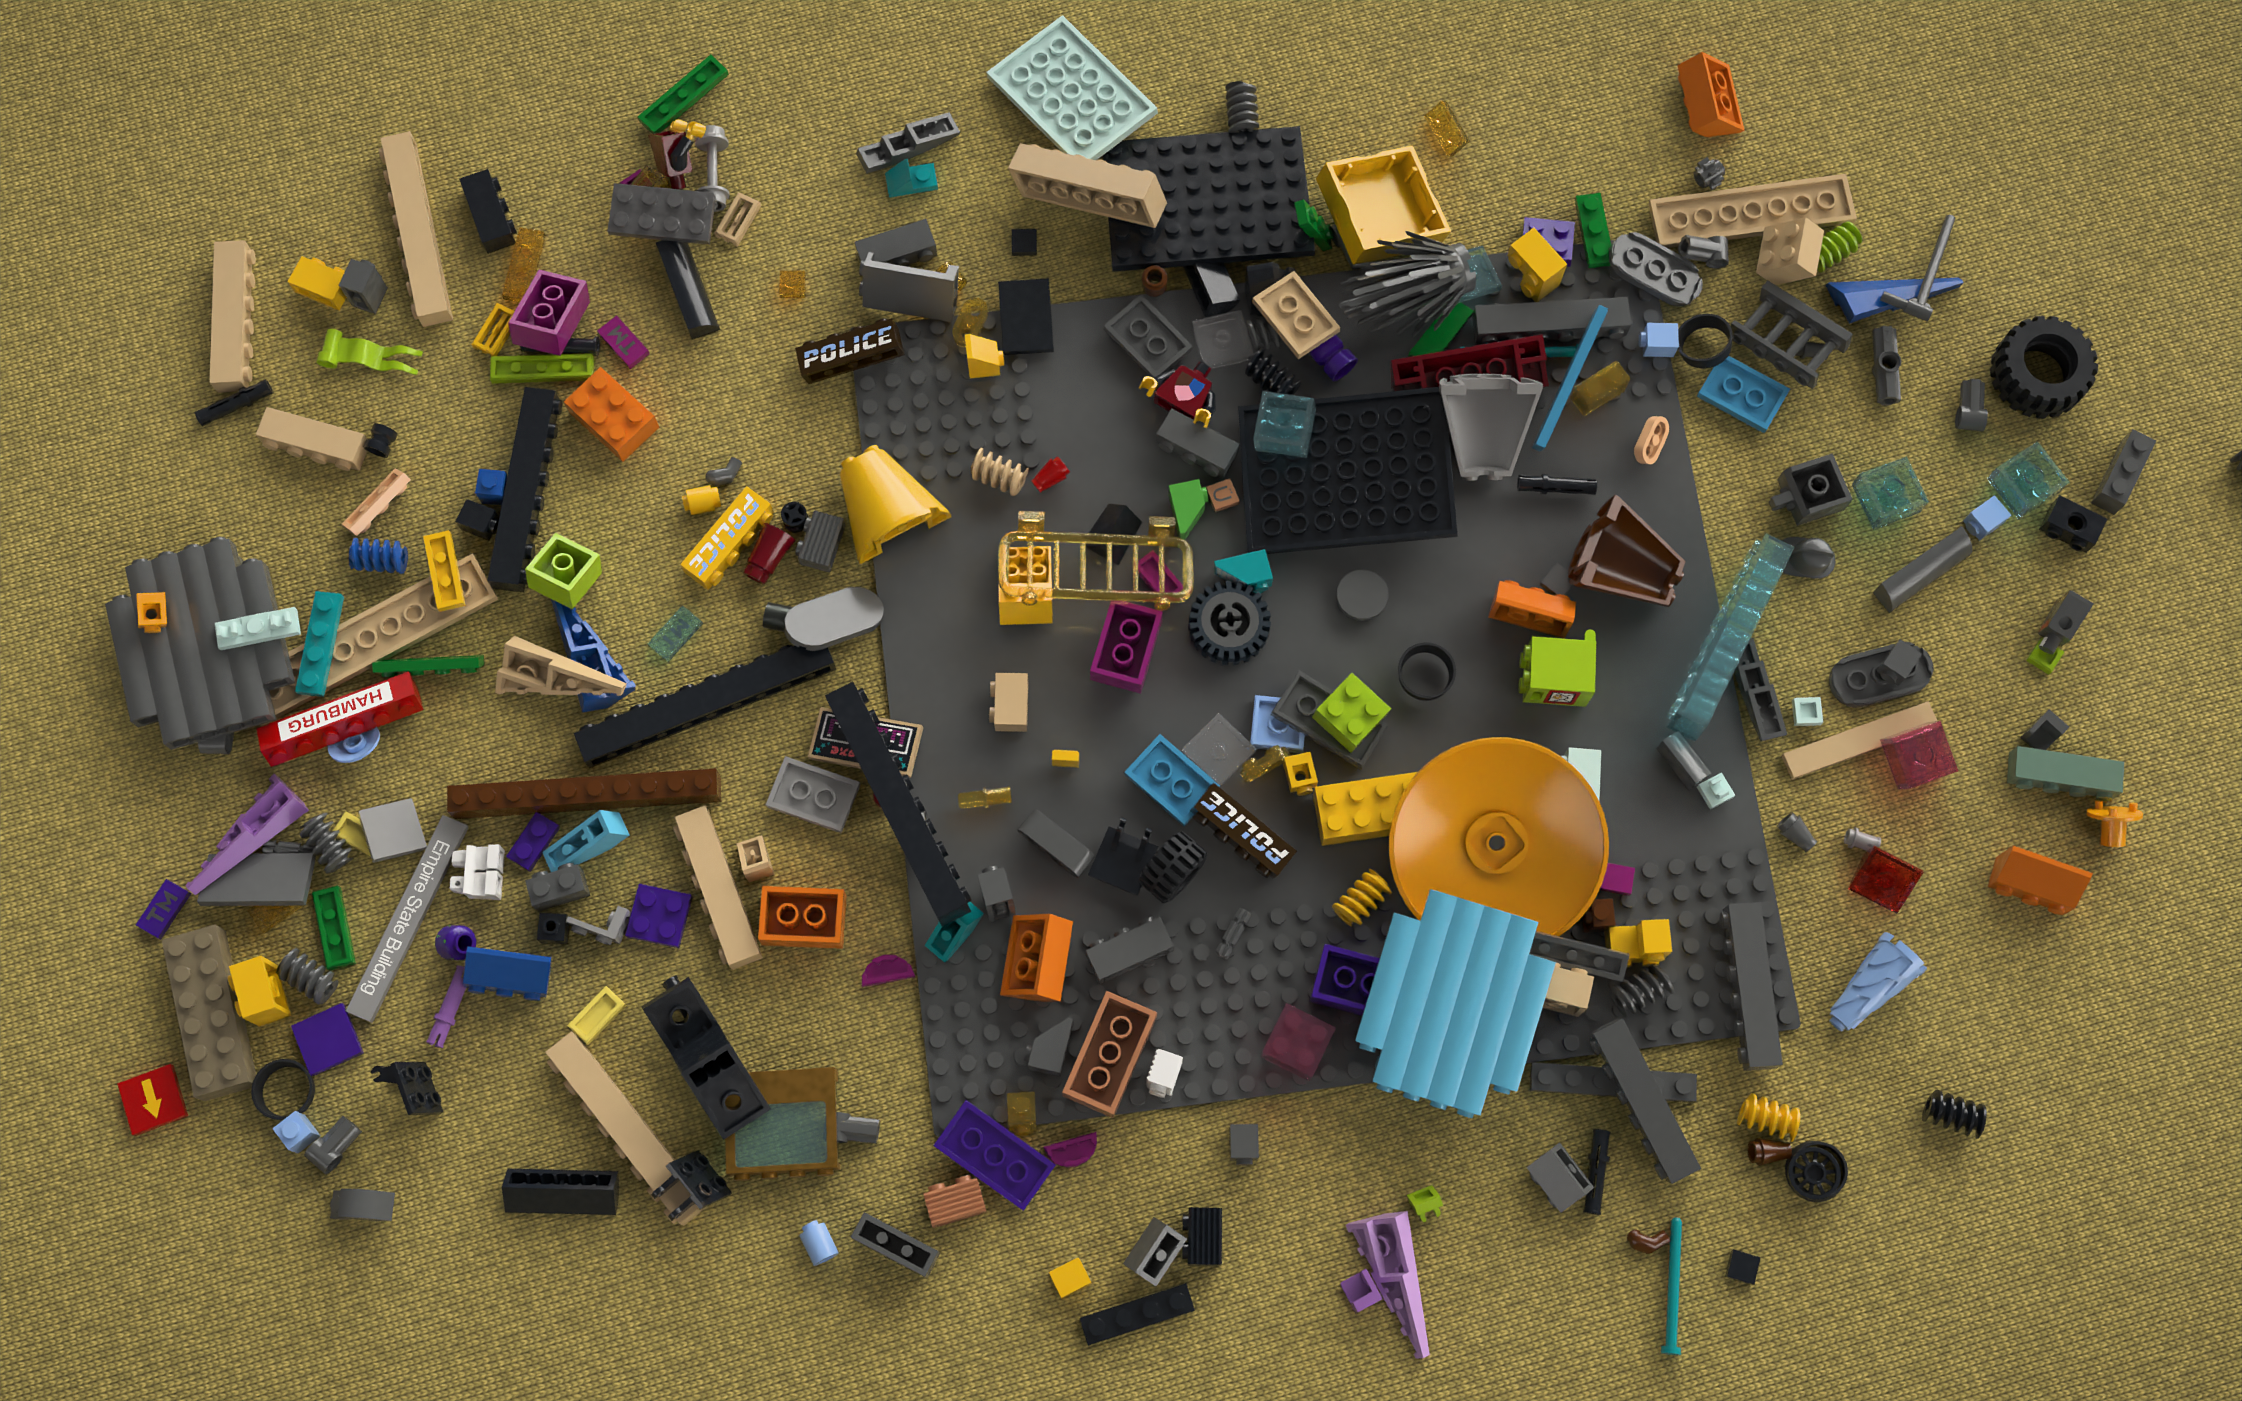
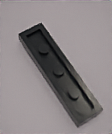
M1185 1283L1081 1317L1080 1322L1089 1346L1193 1312L1195 1309L1187 1284Z

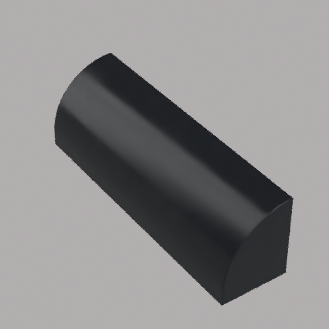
M667 240L655 242L691 339L693 340L721 330L688 242Z
M1195 262L1193 266H1183L1206 319L1219 317L1232 310L1239 303L1240 298L1224 263L1208 264Z
M507 1168L502 1184L505 1213L616 1215L619 1200L618 1171Z

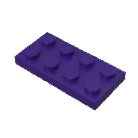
M965 1100L933 1145L1023 1211L1056 1166L1055 1163L967 1100Z

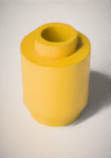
M710 485L686 490L687 495L682 496L684 510H690L691 515L715 511V508L721 507L718 488H711Z

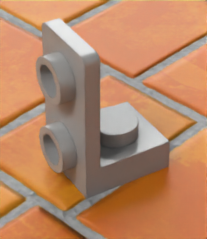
M617 906L616 911H612L608 917L606 924L609 927L608 930L569 916L566 922L571 926V931L576 934L586 936L587 933L596 935L595 940L603 944L611 945L612 942L620 944L628 927L631 912L626 908Z

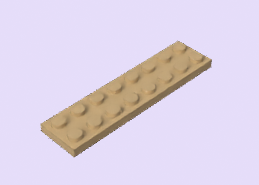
M1846 174L1651 199L1648 203L1656 242L1666 248L1678 247L1681 238L1685 235L1701 238L1723 236L1727 240L1762 236L1764 227L1805 217L1820 228L1842 225V223L1847 221L1855 223L1857 220Z

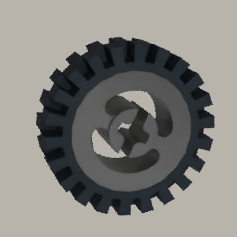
M1226 581L1225 585H1221L1218 582L1214 583L1213 588H1210V586L1205 588L1204 593H1199L1196 597V601L1191 606L1188 630H1190L1189 636L1191 641H1194L1195 649H1200L1202 651L1201 655L1204 658L1209 656L1211 657V662L1216 663L1219 660L1222 661V665L1226 666L1228 662H1233V665H1239V662L1242 660L1244 663L1250 661V657L1258 655L1259 650L1265 646L1271 627L1270 611H1267L1268 605L1266 601L1262 602L1261 600L1262 595L1259 592L1253 593L1251 586L1248 585L1246 589L1242 587L1243 583L1237 582V585H1231V581ZM1221 611L1217 623L1219 634H1217L1212 628L1210 619L1216 612ZM1241 612L1248 622V629L1241 636H1237L1242 623L1240 621ZM1226 620H1230L1233 626L1229 627Z

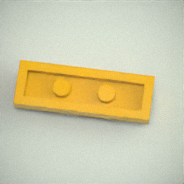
M448 530L423 536L438 611L442 612L466 606L451 532Z

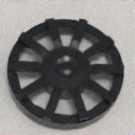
M1808 1147L1793 1155L1788 1164L1787 1178L1795 1193L1809 1200H1821L1829 1197L1836 1191L1841 1180V1171L1837 1160L1831 1153L1822 1148ZM1813 1152L1811 1163L1805 1153ZM1818 1153L1826 1157L1821 1163L1817 1162ZM1799 1156L1802 1157L1806 1164L1805 1166L1795 1162ZM1829 1161L1833 1165L1834 1169L1826 1170L1824 1167ZM1793 1166L1802 1170V1173L1793 1174ZM1835 1174L1834 1183L1826 1179V1175ZM1803 1177L1804 1180L1797 1186L1794 1178ZM1822 1182L1831 1186V1189L1826 1193L1821 1185ZM1807 1183L1809 1184L1808 1194L1801 1190ZM1814 1185L1817 1186L1821 1195H1813Z

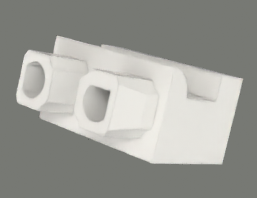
M497 844L488 845V847L467 845L466 850L453 851L452 866L455 868H465L464 876H451L450 890L454 893L464 894L469 899L501 900L503 876L501 874H503L505 850Z

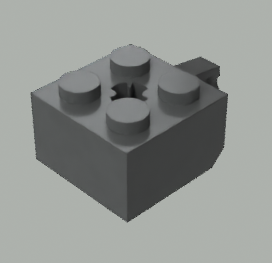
M1832 453L1784 470L1777 479L1781 488L1779 490L1780 494L1771 497L1768 503L1772 511L1783 508L1791 511L1798 526L1844 511L1853 499Z

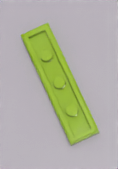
M591 353L561 354V356L555 354L491 356L490 381L492 384L586 381L594 373V355Z

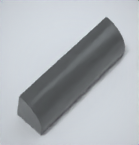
M1961 526L1878 586L1873 594L1889 613L1972 554V543L1965 529Z

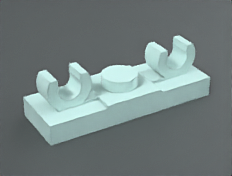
M295 607L215 623L217 644L220 650L301 635L298 611Z

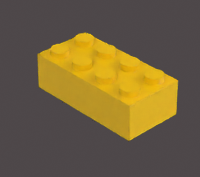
M1417 772L1316 786L1313 792L1321 845L1325 846L1389 836L1396 805L1406 786Z

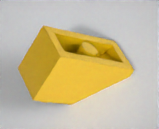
M965 334L970 379L999 376V366H1004L1003 350L998 351L997 342Z

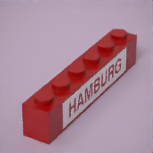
M408 671L258 727L256 731L260 751L269 765L273 767L343 741L348 737L351 738L376 727L410 716L424 709L419 689Z

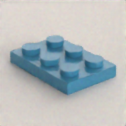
M1728 356L1721 364L1713 367L1696 397L1765 434L1790 388Z
M1161 734L1153 740L1124 772L1128 779L1182 826H1185L1193 818L1194 814L1190 809L1213 782L1220 787L1219 784Z

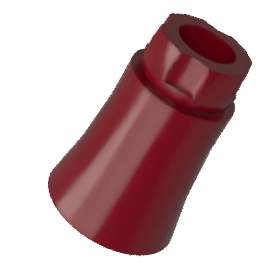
M764 523L756 545L747 560L748 564L743 574L753 581L765 585L770 575H773L778 564L796 540L781 529Z

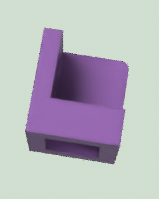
M1367 1269L1362 1270L1340 1284L1355 1314L1382 1300Z

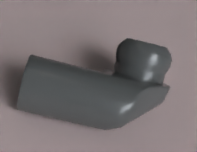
M731 457L726 468L709 470L706 473V481L713 486L732 483L742 462L737 458Z

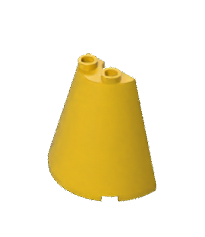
M872 445L863 454L856 458L849 457L841 463L843 469L840 472V479L859 564L883 553L881 544L923 522L930 529L952 517L950 512L887 452L879 449L877 445Z

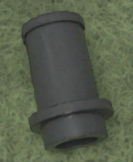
M1807 342L1796 356H1799L1800 359L1805 357L1813 358L1824 346V343Z

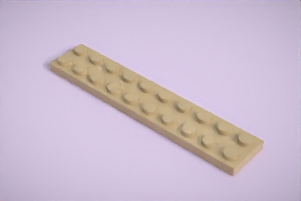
M473 553L457 561L466 606L439 612L436 606L431 576L340 624L338 626L325 693L372 668V662L387 660L497 601L498 598ZM305 643L288 652L295 683L269 690L276 719L318 697L300 695L295 692Z

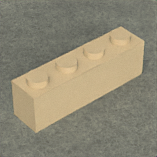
M266 407L256 432V436L265 448L274 451L280 448L295 457L305 455L320 464L330 462L345 471H350V469L360 471L367 453L363 448L367 440L363 433Z

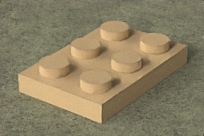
M1295 271L1253 297L1252 303L1298 359L1340 332L1341 327Z

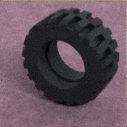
M2035 316L2032 321L2031 319H2025L2018 326L2015 325L1997 346L1991 358L1990 376L1995 378L1992 385L1994 390L2000 391V399L2003 402L2007 400L2011 404L2009 407L2014 411L2019 409L2023 411L2022 415L2028 417L2036 414L2037 419H2045L2048 415L2054 418L2060 416L2063 412L2067 413L2093 386L2096 380L2095 375L2098 373V364L2094 363L2098 359L2095 350H2091L2093 345L2089 338L2085 339L2082 335L2084 332L2079 327L2077 329L2073 328L2071 322L2067 320L2063 322L2058 321L2059 318L2049 316L2048 319H2045L2044 316ZM2039 351L2053 357L2062 369L2063 382L2050 384L2036 379L2025 365L2024 353Z

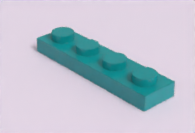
M315 591L295 689L297 694L325 696L344 601L342 594Z

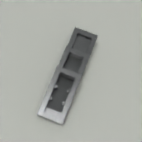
M950 112L906 124L904 130L881 137L880 142L858 148L856 155L866 174L929 151L958 136L960 131Z
M1754 638L1728 643L1727 649L1733 672L1760 741L1786 736L1787 731L1774 685L1769 683L1765 665L1759 659Z

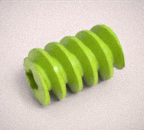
M1849 221L1844 222L1841 226L1835 227L1833 231H1829L1823 236L1817 267L1818 272H1824L1825 266L1831 268L1834 262H1841L1842 257H1849L1850 252L1856 253L1858 251V244L1862 243V235L1853 223Z

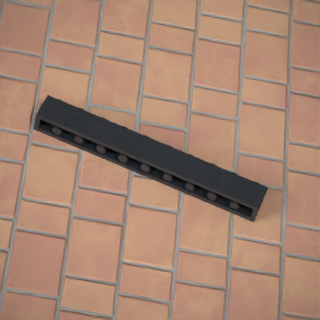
M786 645L770 656L767 654L760 655L752 663L735 665L728 670L729 672L722 675H710L704 679V682L697 685L688 684L681 687L679 692L656 697L654 702L649 704H637L624 714H612L596 725L593 723L584 725L578 732L574 733L583 760L590 769L836 670L828 647L822 650L810 651L806 650V647Z
M852 681L825 695L941 926L943 927L970 913L971 910L967 903L971 902L972 899L965 886L959 888L956 880L960 876L954 864L947 865L944 857L948 856V853L942 841L936 843L932 835L936 834L937 831L930 818L924 820L921 813L926 810L918 796L912 797L910 790L914 789L907 774L901 775L899 768L903 767L896 752L890 754L887 747L892 744L886 732L878 731L876 725L880 724V721L874 709L868 711L865 704L870 701L863 688L857 690Z

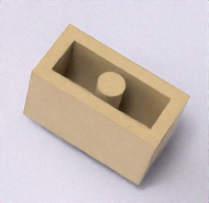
M996 673L995 681L990 682V697H995V707H990L989 712L990 723H994L995 731L1027 732L1028 673Z

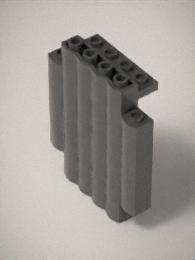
M216 537L211 539L210 543L203 546L199 544L187 545L184 547V550L178 553L172 551L162 552L152 560L137 559L131 565L125 567L131 597L128 595L115 596L105 606L130 722L138 728L159 722L163 744L173 750L275 721L276 717L269 690L295 683L285 638L220 650L215 630L216 622L278 610L268 566L262 560L255 558L244 561L238 555L236 545L229 538ZM165 592L167 626L161 628L159 633H144V628H138L137 593ZM150 610L146 613V616L149 619H154L157 617L155 611Z

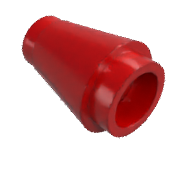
M1057 456L1053 460L1050 458L1031 482L1041 493L1067 479L1066 475L1070 471Z

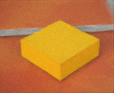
M1052 750V766L1079 768V752Z

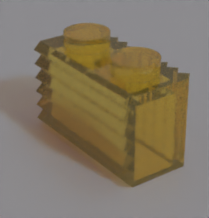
M1615 361L1576 385L1570 398L1582 415L1587 416L1588 413L1591 414L1592 411L1600 408L1604 403H1608L1609 400L1612 401L1621 392L1624 393L1630 377L1620 363Z

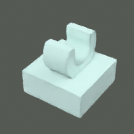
M1722 772L1697 786L1710 810L1735 796Z

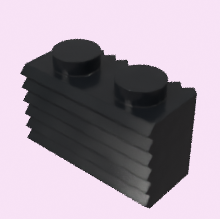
M1189 1207L1188 1214H1183L1182 1231H1188V1242H1185L1182 1246V1259H1188V1266H1222V1208Z

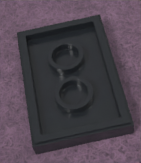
M1049 278L999 281L1003 355L1054 352Z

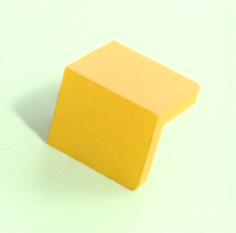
M1075 1258L1049 1272L1061 1299L1092 1284L1079 1258Z

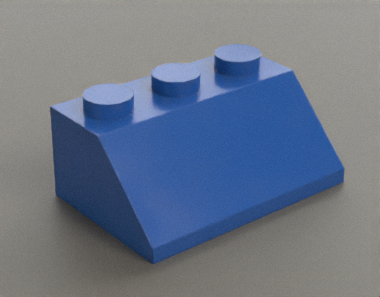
M467 946L463 986L468 988L470 993L485 994V990L496 991V995L500 997L510 998L513 994L524 995L526 1000L540 1001V997H547L552 966L551 957Z

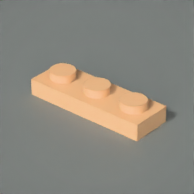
M395 468L341 525L355 536L364 533L371 526V521L377 515L387 510L389 502L406 490V484L411 479Z

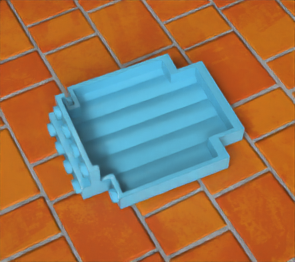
M1433 889L1429 890L1421 920L1393 913L1355 1041L1360 1043L1359 1048L1374 1053L1376 1048L1381 1049L1372 1082L1377 1083V1089L1392 1093L1393 1089L1404 1092L1403 1097L1418 1102L1420 1097L1431 1100L1430 1105L1446 1110L1447 1106L1458 1109L1457 1114L1468 1118H1473L1474 1114L1481 1115L1490 1084L1494 1085L1493 1090L1510 1095L1511 1090L1518 1091L1556 964L1554 961L1529 954L1539 922Z

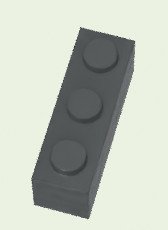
M926 219L854 242L860 264L862 260H866L869 252L874 253V261L906 267L919 261H930L933 257L937 256L936 244Z
M1171 409L1156 434V444H1158L1159 448L1167 453H1176L1181 456L1183 461L1190 465H1199L1204 468L1207 474L1213 477L1218 475L1224 479L1238 455L1239 443L1208 427L1204 428V425L1198 422L1194 424L1193 419Z
M2132 429L2121 440L2091 504L2115 515L2126 504L2156 440Z
M990 866L983 869L982 873L977 876L989 921L992 922L1016 915L1004 867L998 869V866Z
M1153 916L1148 917L1138 923L1139 927L1130 931L1128 928L1121 929L1113 934L1114 938L1108 941L1099 939L1089 945L1090 949L1086 950V956L1099 985L1174 951V945L1161 917L1156 919Z
M865 1212L851 1235V1238L856 1242L926 1279L929 1277L940 1255L939 1251Z

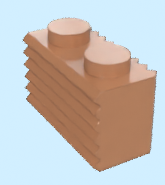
M971 1175L955 1179L956 1184L945 1187L944 1183L928 1187L929 1192L923 1195L933 1228L987 1213L977 1178L972 1179Z

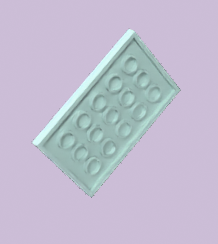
M1063 15L987 71L988 79L1065 154H1078L1087 159L1097 160L1158 114L1157 107Z

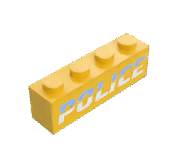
M746 486L680 564L684 573L707 590L719 584L724 576L723 572L729 565L733 566L738 561L740 552L745 546L749 547L755 541L756 533L763 524L771 522L774 513L771 503Z

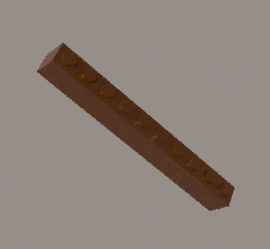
M716 768L447 786V812L454 819L529 815L536 812L544 814L722 802L721 776Z

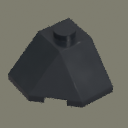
M1273 262L1247 266L1244 289L1250 316L1256 314L1263 316L1252 303L1253 297L1291 272H1296L1295 268L1287 267L1283 270L1279 268V264Z

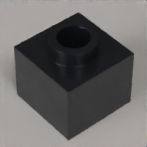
M539 913L537 940L541 944L568 945L570 925L566 922L568 915ZM550 923H556V928L553 931H548Z

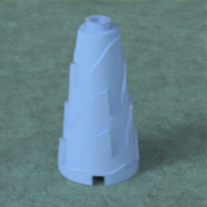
M1884 932L1878 938L1877 944L1866 956L1843 994L1831 1007L1830 1016L1832 1018L1829 1022L1842 1032L1844 1029L1849 1031L1851 1028H1856L1867 1016L1882 1007L1890 998L1901 992L1915 978L1927 970L1919 956L1902 941L1899 940L1895 945L1890 942L1894 937L1892 934Z

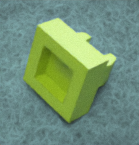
M1432 1185L1407 1195L1410 1206L1423 1222L1427 1221L1425 1213L1433 1210L1437 1217L1440 1216L1439 1207L1443 1206L1440 1195Z

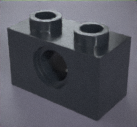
M2059 495L2050 505L2039 530L2045 532L2049 538L2061 540L2069 544L2073 550L2087 553L2095 546L2108 519ZM2068 522L2072 523L2076 527V530L2071 529L2068 525Z

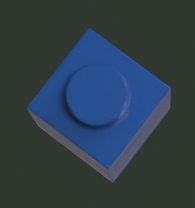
M479 469L475 494L482 504L502 505L508 476L505 471Z

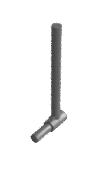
M1946 215L1917 299L1905 300L1884 291L1880 301L1900 308L1904 313L1926 322L1929 320L1933 308L1926 302L1955 222L1953 215Z

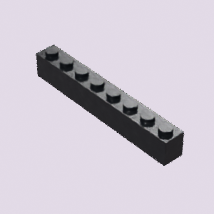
M524 388L487 579L493 589L524 593L525 584L528 585L525 569L529 565L530 560H533L535 556L533 541L534 536H537L540 530L538 515L539 511H543L544 496L542 494L544 487H547L549 482L547 467L548 463H552L554 451L551 446L553 439H556L558 435L556 420L557 415H561L563 407L562 400L559 399L555 390Z

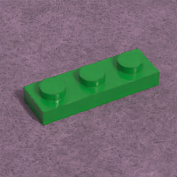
M1601 193L1577 195L1574 201L1588 268L1611 266L1609 262L1611 241Z
M1304 199L1294 202L1299 226L1310 238L1314 237V242L1323 252L1333 249L1331 239H1334V234L1330 224L1327 225L1323 217L1319 216L1313 206L1310 207Z

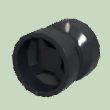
M374 423L370 430L371 438L365 441L363 448L376 456L387 458L391 451L388 445L395 442L398 433L385 425Z

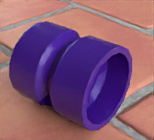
M1337 334L1310 351V355L1320 366L1325 365L1324 372L1333 382L1347 375L1358 362V359L1348 348L1343 349V341Z

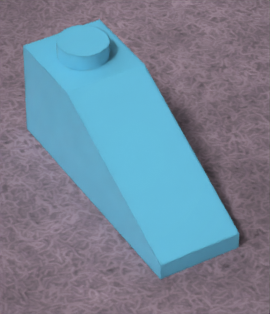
M599 810L542 853L550 871L554 872L563 864L574 863V865H579L612 849L630 835L619 812Z

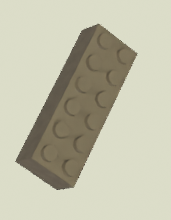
M211 925L163 939L162 945L194 1098L208 1101L252 1088L256 1070L245 1019L237 1014L235 1001H238L236 992L232 991L228 982V976L231 975L229 966L233 965L226 930L217 925Z

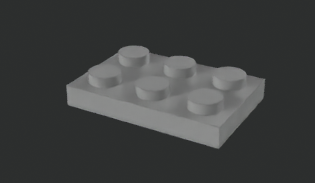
M785 756L766 802V807L842 833L861 784L853 779Z

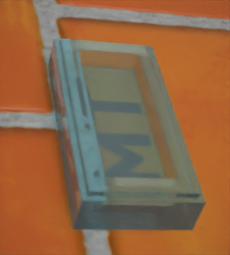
M682 605L647 644L658 655L669 662L703 625V622Z

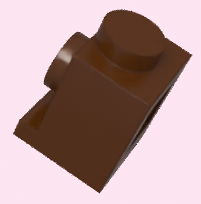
M1595 899L1589 909L1581 917L1583 933L1605 932L1608 927L1616 926L1613 899Z

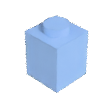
M1647 323L1644 331L1639 333V347H1643V357H1674L1679 348L1678 323Z
M1994 495L1973 510L1963 522L1966 524L1968 532L1976 536L1980 541L2004 524L2011 514Z
M294 1111L272 1128L286 1148L295 1153H300L321 1136L306 1115Z

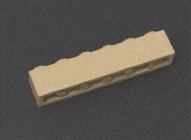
M245 240L214 242L210 384L218 393L239 392L238 389L242 387L248 388L249 382L252 381L249 358L253 357L250 335L254 332L251 320V311H254V300L251 296V288L255 287L252 265L255 264L256 257L254 250L248 246Z
M702 806L676 816L677 825L673 826L678 841H684L686 850H683L682 853L687 866H693L695 874L691 875L696 890L701 889L704 896L700 903L705 915L710 914L713 923L709 924V928L714 940L718 938L720 940L722 948L718 949L723 965L728 963L730 968L734 970L762 959V954L707 807Z

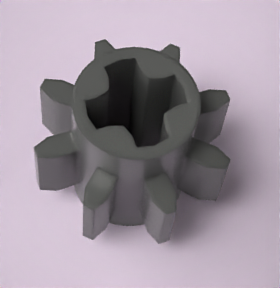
M1706 157L1697 163L1698 166L1695 167L1696 171L1693 175L1696 183L1701 188L1709 186L1713 190L1722 184L1721 181L1724 180L1725 168L1719 160L1712 159L1710 161Z

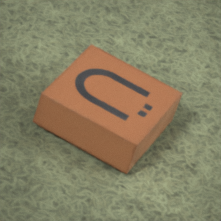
M1230 478L1206 487L1215 513L1238 505L1240 502Z

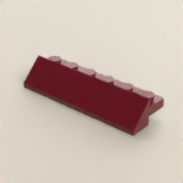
M1543 334L1391 360V389L1393 391L1439 387L1441 379L1445 378L1449 382L1450 376L1463 374L1511 375V378H1515L1519 382L1524 377L1541 382L1543 388L1549 387Z

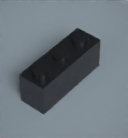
M486 169L459 178L487 254L515 245L516 241L513 235L517 234V230L513 220L507 219L506 213L510 211L505 198L500 199L498 192L502 191L497 176L492 178L489 170Z

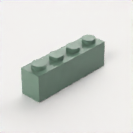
M2017 746L2009 752L2007 783L2016 784V787L2019 789H2032L2036 787L2043 788L2042 791L2046 793L2063 791L2069 792V795L2073 797L2090 795L2096 796L2097 800L2111 801L2123 793L2124 762L2021 746Z

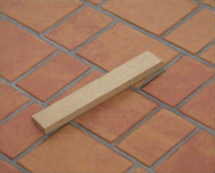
M1928 701L1783 753L1782 759L1793 780L1937 728L1939 723Z

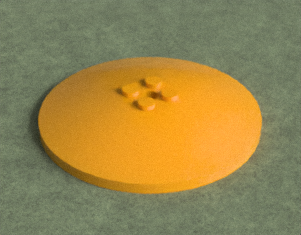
M1508 737L1482 738L1459 744L1439 754L1420 769L1408 783L1400 796L1391 821L1389 833L1390 865L1401 897L1418 920H1421L1429 890L1433 889L1537 921L1539 923L1536 931L1560 936L1585 914L1603 883L1609 857L1608 827L1601 804L1593 789L1583 775L1563 757L1548 748L1522 739ZM1495 835L1503 837L1504 845L1502 848L1492 849L1489 846L1491 837Z

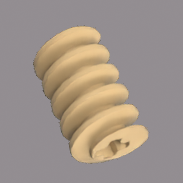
M980 448L971 466L972 479L977 481L981 478L983 484H988L991 481V487L997 488L1000 485L1002 492H1006L1010 488V495L1016 496L1025 483L1029 469L1027 468L1022 473L1020 463L1014 469L1011 468L1012 460L1010 459L1003 465L1002 456L1000 455L993 461V452L990 451L984 457V448Z

